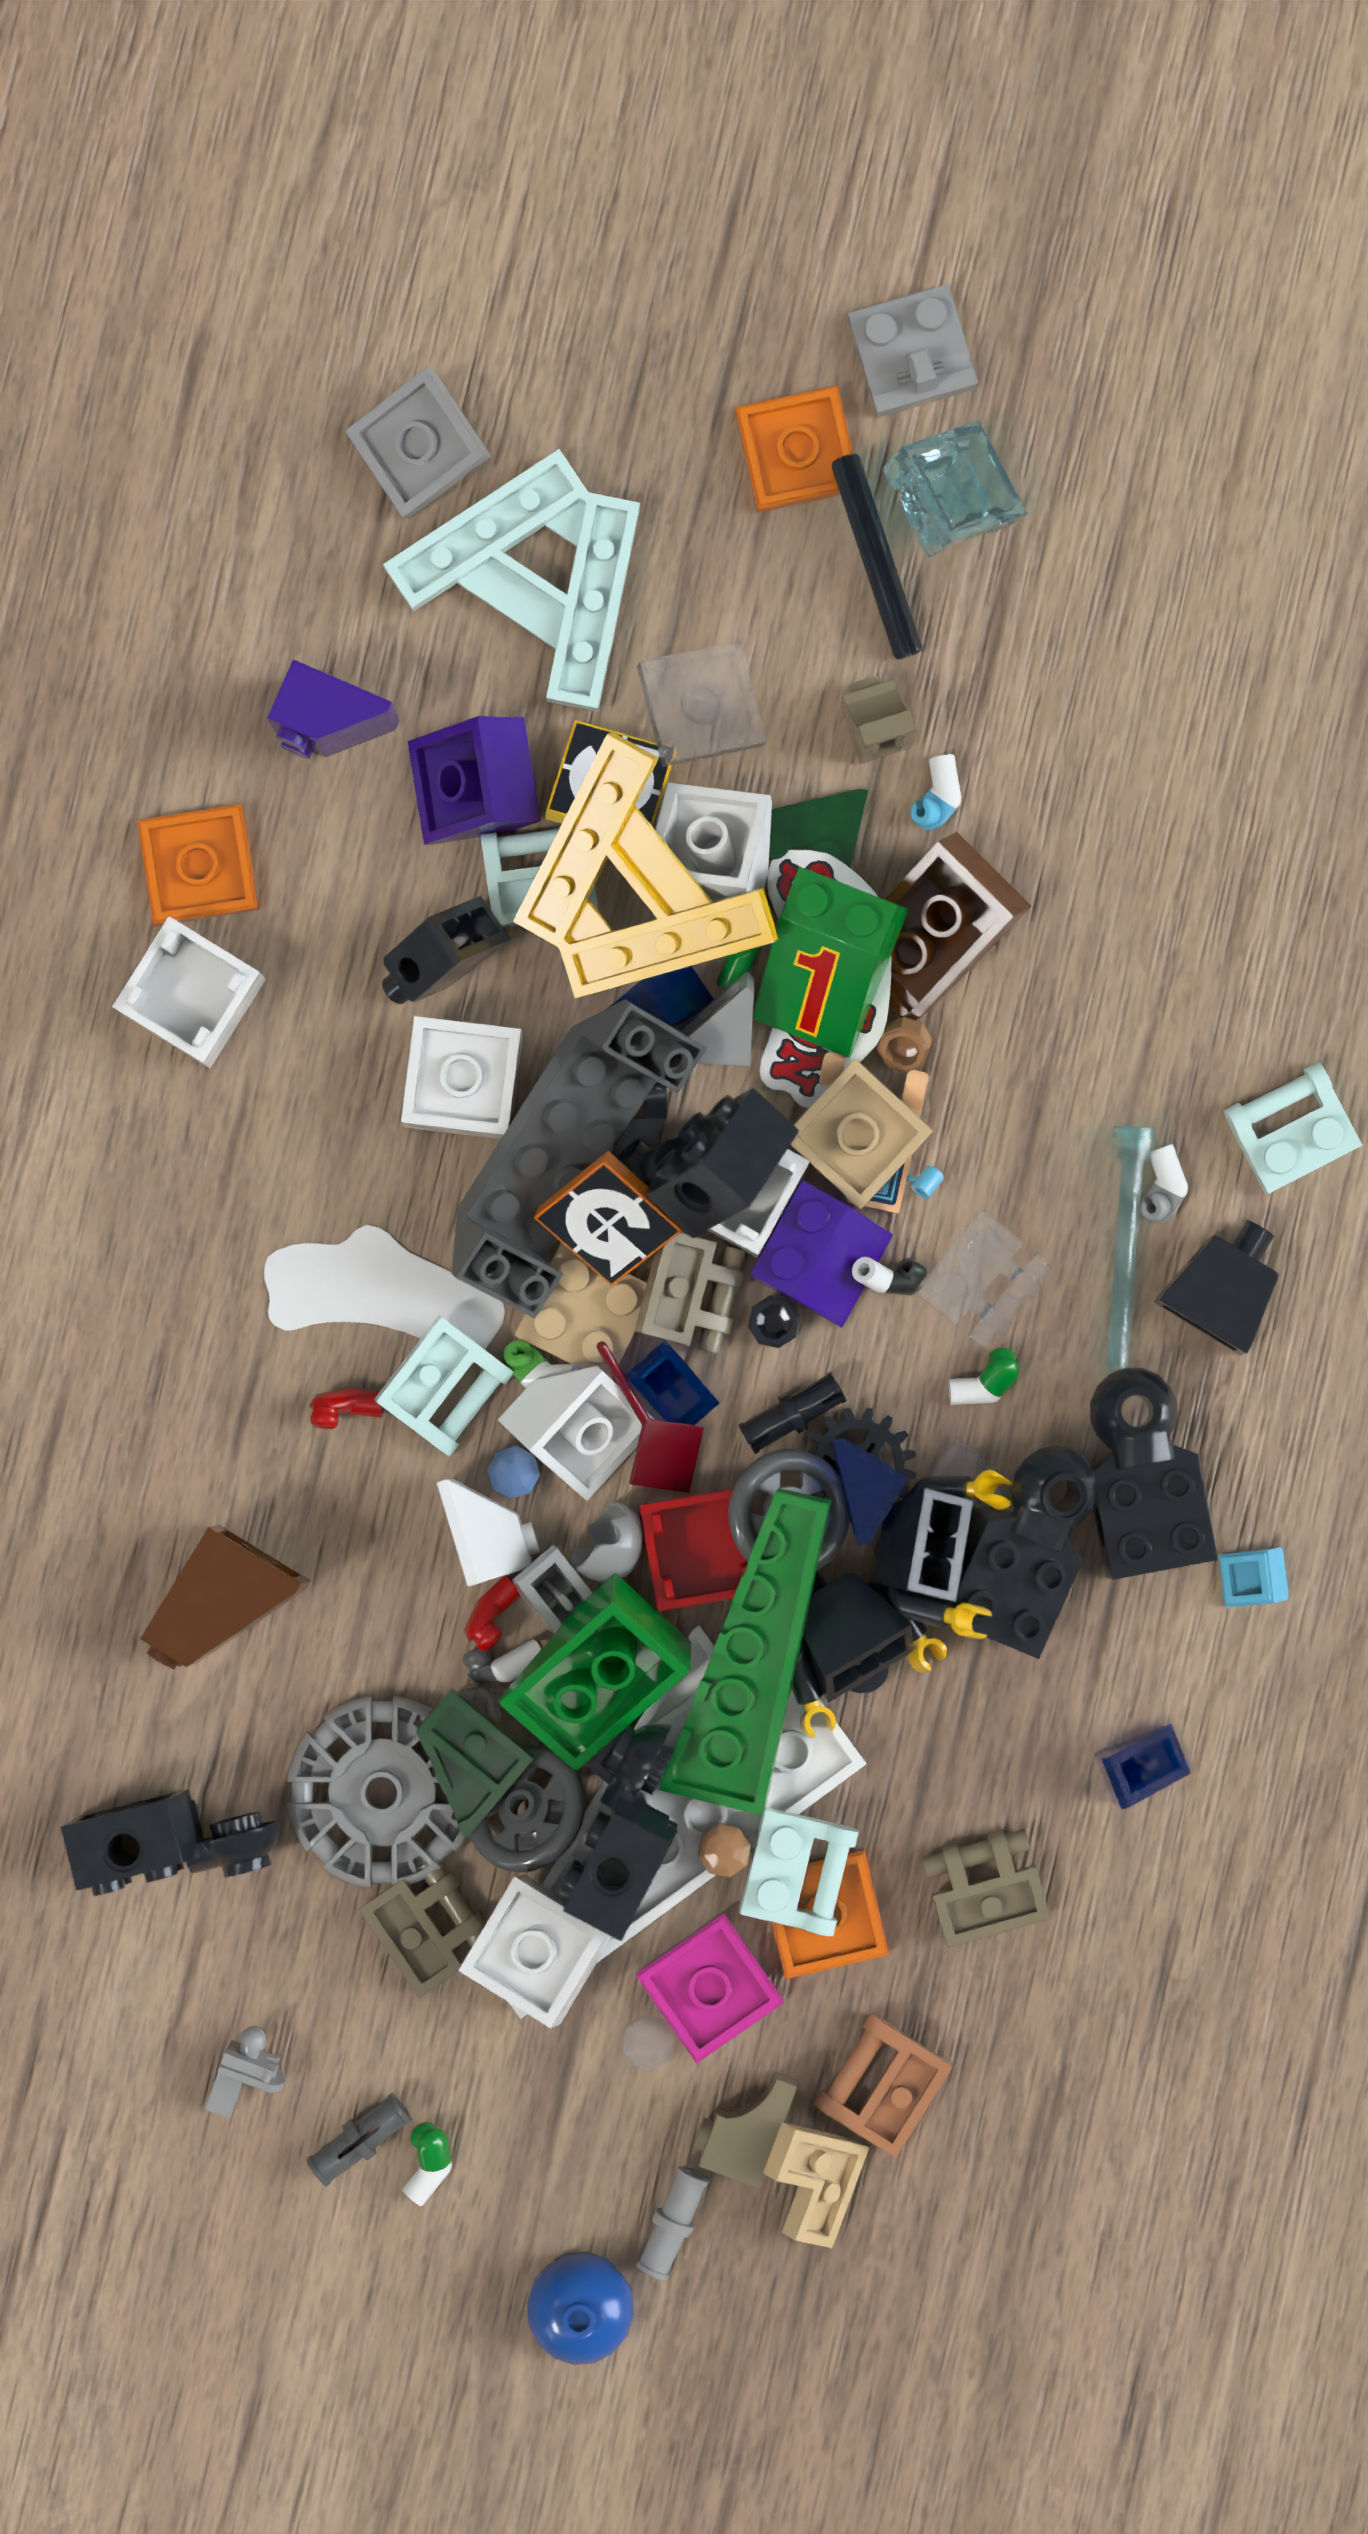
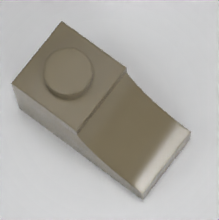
M874 676L851 684L849 686L850 693L842 697L841 707L860 764L911 748L916 727L910 709H906L899 696L894 679L881 683L879 676Z
M775 2072L768 2087L751 2103L733 2110L717 2107L712 2120L703 2117L692 2148L701 2151L698 2157L699 2167L760 2189L765 2176L763 2171L781 2123L786 2119L797 2089L796 2079Z

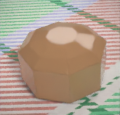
M901 1017L886 1023L877 1052L886 1067L907 1073L923 1067L932 1038L923 1023Z
M718 1822L701 1834L698 1857L709 1874L731 1877L747 1866L751 1845L739 1826Z

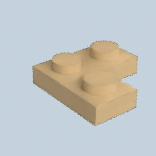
M782 2122L763 2174L775 2181L799 2186L782 2233L795 2241L833 2248L870 2147L856 2139Z

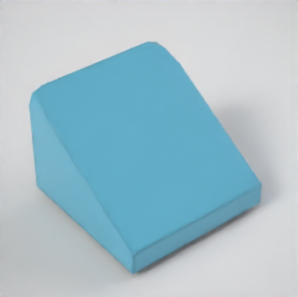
M1281 1547L1219 1554L1225 1608L1270 1604L1288 1600L1289 1593L1284 1553Z

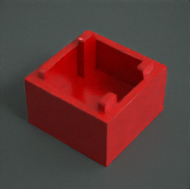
M733 1489L640 1504L658 1612L734 1598L748 1561L737 1549L729 1528L728 1507Z

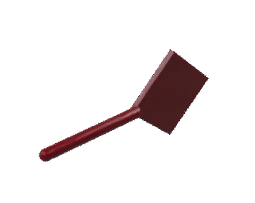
M604 1341L598 1342L597 1350L642 1425L629 1484L690 1493L704 1427L650 1419Z

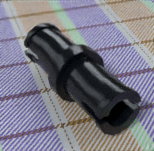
M828 1372L824 1377L791 1396L787 1392L778 1397L779 1403L745 1423H740L738 1426L748 1444L751 1445L752 1451L757 1454L761 1449L794 1430L798 1433L808 1429L806 1423L840 1403L847 1402V1399L832 1373Z

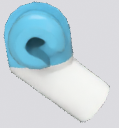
M952 754L940 755L929 759L933 786L920 801L916 800L911 807L910 816L912 821L925 830H934L943 826L961 803L955 756Z

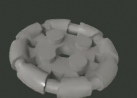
M373 1696L357 1698L345 1702L323 1715L325 1721L312 1734L307 1731L299 1742L293 1754L287 1775V1781L292 1782L291 1802H286L292 1828L305 1851L308 1852L311 1849L325 1863L322 1868L331 1875L347 1883L371 1888L372 1883H392L393 1886L402 1879L408 1885L424 1880L433 1870L442 1868L438 1864L452 1850L458 1853L465 1843L467 1837L460 1832L450 1803L435 1802L437 1795L435 1783L439 1782L431 1760L427 1762L413 1748L420 1740L416 1730L433 1710L432 1708L420 1702L399 1696H393V1701H373ZM373 1722H392V1739L388 1737L372 1739ZM341 1737L351 1749L337 1761L330 1754L328 1748ZM385 1777L395 1784L397 1798L391 1806L381 1808L370 1802L367 1796V1787L371 1780ZM313 1782H330L329 1802L313 1801ZM336 1823L351 1838L341 1849L326 1834ZM427 1824L437 1836L424 1848L413 1836ZM372 1845H392V1862H372ZM426 1862L429 1864L428 1867L422 1870L417 1869Z

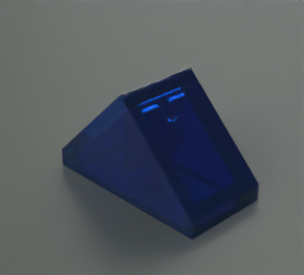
M692 966L642 979L609 1007L626 999L671 1027L676 1028L700 1012L714 998Z
M666 1340L661 1342L625 1374L627 1379L665 1421L696 1425L720 1403Z
M844 1438L832 1440L831 1443L856 1545L870 1544L909 1478Z
M1172 1724L1159 1727L1094 1753L1112 1801L1121 1810L1137 1804L1191 1774Z

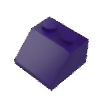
M294 659L267 717L276 733L275 737L282 741L280 746L306 759H310L312 752L328 757L395 731L399 722L391 701Z
M477 716L407 741L424 845L481 837V834L507 833L541 821L524 717Z
M802 1180L749 1277L842 1328L865 1285L855 1280L852 1275L854 1263L861 1257H869L879 1262L893 1234L850 1206Z

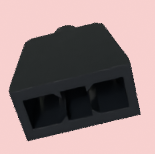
M481 896L428 917L383 958L384 966L390 973L382 981L383 990L388 998L396 1004H404L408 1000L413 1003L453 985L511 940V938ZM452 941L456 942L459 945L458 949Z
M1247 1220L1233 1244L1216 1235L1209 1237L1161 1291L1154 1303L1239 1355L1247 1354L1279 1276L1276 1271L1260 1262L1274 1235L1260 1225Z

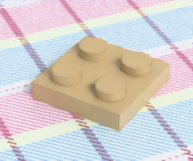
M854 1059L794 1124L799 1133L791 1143V1146L805 1159L809 1160L818 1171L859 1209H862L934 1130L857 1059Z
M561 1242L551 1264L561 1271L563 1275L536 1318L534 1319L525 1314L514 1336L570 1364H576L580 1369L598 1366L612 1379L613 1375L597 1350V1343L604 1341L617 1363L620 1364L635 1334V1327L647 1283L627 1274L611 1286Z

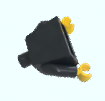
M993 1470L983 1471L975 1481H972L970 1476H928L920 1479L905 1498L887 1506L883 1516L880 1539L874 1548L876 1562L873 1578L874 1582L889 1586L888 1595L899 1614L907 1619L941 1628H946L948 1624H951L954 1632L960 1636L974 1639H984L987 1637L986 1634L974 1632L971 1624L973 1617L978 1613L992 1616L990 1610L985 1607L964 1603L956 1608H952L951 1602H956L973 1504L972 1497H977L997 1510L1006 1509L1011 1505V1501L1001 1495L994 1494V1491L1000 1485H1012L1013 1482Z
M816 1571L792 1683V1690L797 1703L804 1705L806 1710L801 1716L800 1725L802 1731L808 1737L815 1738L814 1731L810 1726V1719L816 1712L824 1715L829 1731H833L835 1728V1715L828 1708L822 1707L819 1702L822 1696L829 1703L908 1654L912 1668L917 1672L927 1673L931 1671V1667L923 1657L925 1647L932 1651L933 1656L938 1661L946 1658L947 1648L945 1644L935 1638L928 1639L925 1635L927 1627L924 1623L907 1619L897 1612L888 1595V1587L875 1582L866 1583L854 1573H847L832 1583L827 1584L820 1573Z

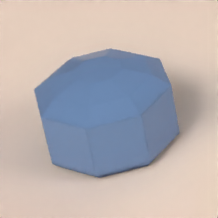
M519 1446L497 1451L487 1469L493 1489L510 1499L531 1493L541 1476L535 1455Z

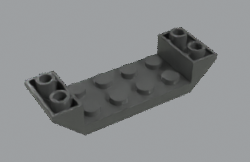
M626 999L572 1026L457 1208L452 1275L462 1282L535 1319L563 1275L561 1271L545 1258L557 1238L534 1218L538 1207L607 1151L612 1152L656 1081L679 1093L707 1048Z

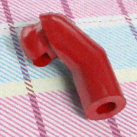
M342 1388L315 1395L309 1405V1408L313 1409L310 1422L316 1428L334 1429L339 1423V1413L382 1418L384 1407L374 1400L380 1391Z
M504 1575L477 1600L464 1629L468 1641H474L481 1651L490 1650L500 1641L502 1631L493 1622L520 1597L513 1580L508 1575Z

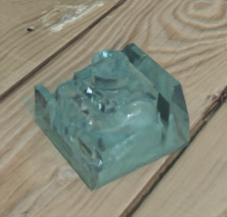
M979 420L903 446L882 468L893 491L902 488L899 501L904 506L910 524L915 530L919 531L916 536L928 558L947 547L982 533H992L1006 528L1027 515Z

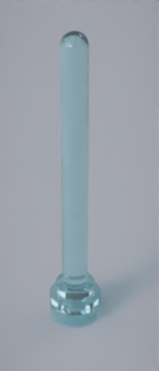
M1114 1126L1112 1148H1117V1159H1122L1106 1363L1107 1376L1110 1373L1128 1367L1143 1161H1149V1151H1155L1156 1129Z

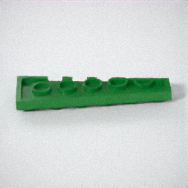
M782 1488L776 1490L749 1557L748 1565L732 1600L731 1608L713 1648L712 1656L696 1691L693 1704L674 1747L675 1751L664 1772L659 1787L660 1791L761 1816L765 1812L831 1500Z

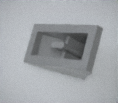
M748 971L678 1030L707 1048L697 1064L750 1066L754 977Z
M554 1545L513 1579L521 1598L553 1634L577 1606L592 1594L587 1585Z

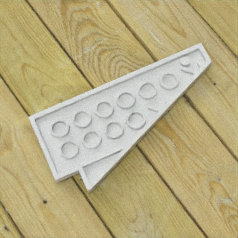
M700 1625L693 1628L688 1636V1639L691 1641L690 1672L644 1711L634 1730H638L652 1724L671 1725V1730L664 1744L672 1748L676 1745L681 1729L693 1704L700 1681L704 1676L713 1653L714 1644ZM792 1687L766 1807L800 1814L867 1763L837 1722L834 1730L829 1731L826 1718L821 1713L816 1712L810 1719V1726L814 1731L815 1738H810L804 1734L801 1729L800 1720L806 1710L804 1705L797 1703ZM819 1699V1702H820L821 1706H822V1707H825L824 1704H823V1703L821 1702V1700ZM663 1776L652 1795L640 1790L636 1799L669 1815V1820L678 1824L676 1828L678 1831L622 1941L612 1937L598 1962L716 1876L709 1874L698 1857L702 1833L718 1822L739 1826L750 1842L751 1850L755 1846L762 1816L660 1791L659 1787ZM604 1780L585 1811L583 1823L576 1839L569 1849L556 1860L542 1886L565 1900L567 1897L559 1894L560 1887L575 1859L585 1863L592 1849L584 1845L585 1838L599 1811L609 1815L612 1810L600 1801L608 1786ZM607 1858L598 1866L601 1874L610 1880H619L628 1873L626 1864L617 1858ZM509 2003L520 2019L527 2015V2013Z

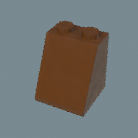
M223 1526L208 1527L140 1639L151 1645L147 1654L161 1664L174 1670L176 1666L181 1667L183 1665L188 1667L201 1661L307 1588L311 1580Z

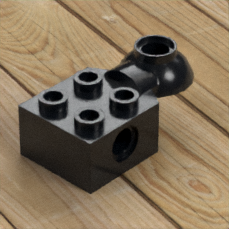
M752 1087L734 1099L730 1095H726L705 1116L701 1112L696 1113L682 1127L678 1134L679 1137L668 1139L661 1144L646 1145L641 1139H637L629 1144L619 1154L617 1159L648 1186L646 1197L691 1238H694L751 1206L799 1133V1130Z
M1125 1367L1110 1373L1097 1385L1090 1401V1421L1096 1436L1112 1451V1453L1092 1468L1095 1472L1097 1484L1093 1512L1106 1578L1115 1580L1218 1560L1199 1456L1197 1453L1171 1444L1170 1436L1177 1422V1401L1172 1388L1159 1374L1145 1368ZM1130 1396L1142 1398L1149 1408V1415L1146 1421L1137 1427L1129 1425L1122 1416V1405Z
M1058 1445L1038 1449L1026 1457L1015 1472L1011 1488L1014 1512L1007 1508L997 1510L991 1506L971 1510L956 1602H951L952 1608H956L963 1603L987 1608L992 1613V1616L976 1614L971 1624L974 1632L986 1634L987 1638L1037 1659L1042 1654L1083 1562L1068 1540L1072 1528L1085 1520L1094 1506L1097 1494L1095 1472L1087 1459L1072 1448ZM1066 1480L1067 1491L1065 1496L1059 1502L1051 1504L1049 1500L1051 1488L1058 1481Z
M652 1724L638 1730H634L626 1725L604 1768L613 1773V1776L600 1801L612 1810L609 1815L599 1811L584 1845L592 1849L585 1863L577 1859L573 1861L559 1891V1894L567 1897L563 1912L619 1941H622L678 1831L676 1829L678 1824L669 1820V1815L636 1799L640 1790L650 1795L653 1794L673 1756L675 1749L664 1744L672 1727L667 1724ZM607 1858H617L626 1864L628 1873L619 1880H610L601 1874L598 1866Z
M188 1789L76 1817L61 1826V1831L76 1891L91 1887L93 1896H98L125 1888L126 1884L132 1883L131 1877L144 1873L146 1883L177 1875V1871L184 1869L183 1863L185 1862L192 1874L222 1866L224 1877L236 1876L270 1866L269 1853L278 1841L281 1831V1820L262 1823L260 1812L248 1813L210 1824L212 1836L204 1838L195 1799L191 1800ZM122 1834L131 1835L137 1840L140 1849L138 1857L130 1856L123 1850L121 1846Z

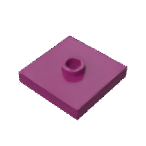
M724 1912L635 1973L696 2064L785 2003Z

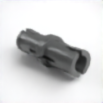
M391 2093L386 2100L357 2122L350 2119L342 2125L344 2132L313 2156H309L306 2161L317 2179L327 2187L331 2184L332 2180L361 2158L369 2160L377 2154L375 2148L402 2126L409 2124L412 2121V2117L400 2099L394 2093ZM374 2126H378V2128L366 2135L344 2154L340 2153Z

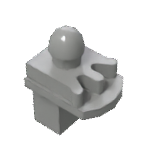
M251 2026L245 2029L239 2038V2042L231 2040L223 2055L205 2110L230 2119L244 2084L269 2093L279 2092L284 2088L286 2076L278 2069L280 2066L278 2064L280 2056L262 2051L265 2048L266 2036L264 2031L258 2026Z

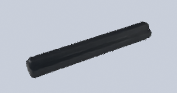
M857 454L839 457L832 462V470L893 655L896 659L911 657L922 651V644L860 457Z

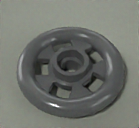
M782 1449L765 1454L756 1459L743 1471L732 1490L728 1507V1521L733 1541L739 1552L748 1561L778 1488L807 1495L824 1491L826 1498L831 1500L817 1566V1570H819L836 1555L848 1532L850 1502L845 1485L833 1467L813 1453L799 1449ZM787 1470L799 1471L800 1487H780V1472ZM757 1489L769 1494L764 1503L762 1515L750 1512L751 1502Z
M524 1746L534 1755V1759L516 1779V1784L506 1791L503 1797L500 1798L470 1834L471 1840L479 1853L498 1868L512 1872H529L546 1867L560 1858L569 1849L581 1829L586 1802L581 1778L577 1771L546 1747ZM537 1767L553 1775L546 1789L530 1781ZM525 1799H528L529 1806L527 1811L522 1815H518L519 1806ZM552 1801L564 1802L563 1815L559 1824L548 1823ZM499 1812L500 1819L506 1829L493 1836L488 1818ZM537 1833V1847L519 1851L518 1836Z

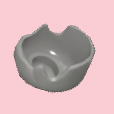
M615 1501L604 1510L598 1522L587 1525V1529L592 1536L591 1546L585 1549L576 1548L572 1550L570 1555V1565L576 1573L599 1582L607 1581L614 1573L621 1578L627 1576L636 1567L641 1558L645 1542L643 1522L638 1511L619 1501Z

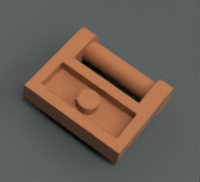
M870 2013L862 2025L866 2031L829 2090H822L814 2105L834 2120L896 2158L953 2066L950 2062L899 2031L881 2017ZM883 2042H885L897 2051L859 2112H857L845 2103Z

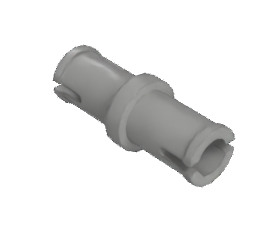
M686 2166L678 2167L676 2177L663 2207L655 2209L651 2220L655 2224L643 2254L636 2264L637 2268L642 2272L661 2280L668 2279L669 2271L684 2237H690L695 2225L691 2220L705 2187L710 2181L704 2174Z

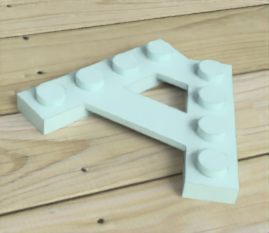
M558 449L385 562L383 566L413 612L449 588L459 584L556 649L546 701L598 712L638 522L640 503L589 493L561 450ZM546 526L577 547L568 594H565L504 552Z

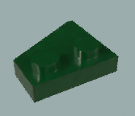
M860 788L772 809L769 867L772 860L782 858L789 850H812L827 853L850 868L869 790Z
M452 1687L416 1730L425 1753L429 1756L435 1769V1775L441 1789L446 1794L455 1814L460 1832L467 1838L534 1759V1755Z

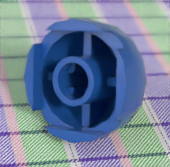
M589 2252L566 2253L556 2258L554 2262L547 2265L535 2277L527 2300L528 2325L539 2346L554 2359L572 2365L596 2363L614 2353L628 2335L634 2316L632 2289L628 2281L626 2282L623 2274L607 2258Z

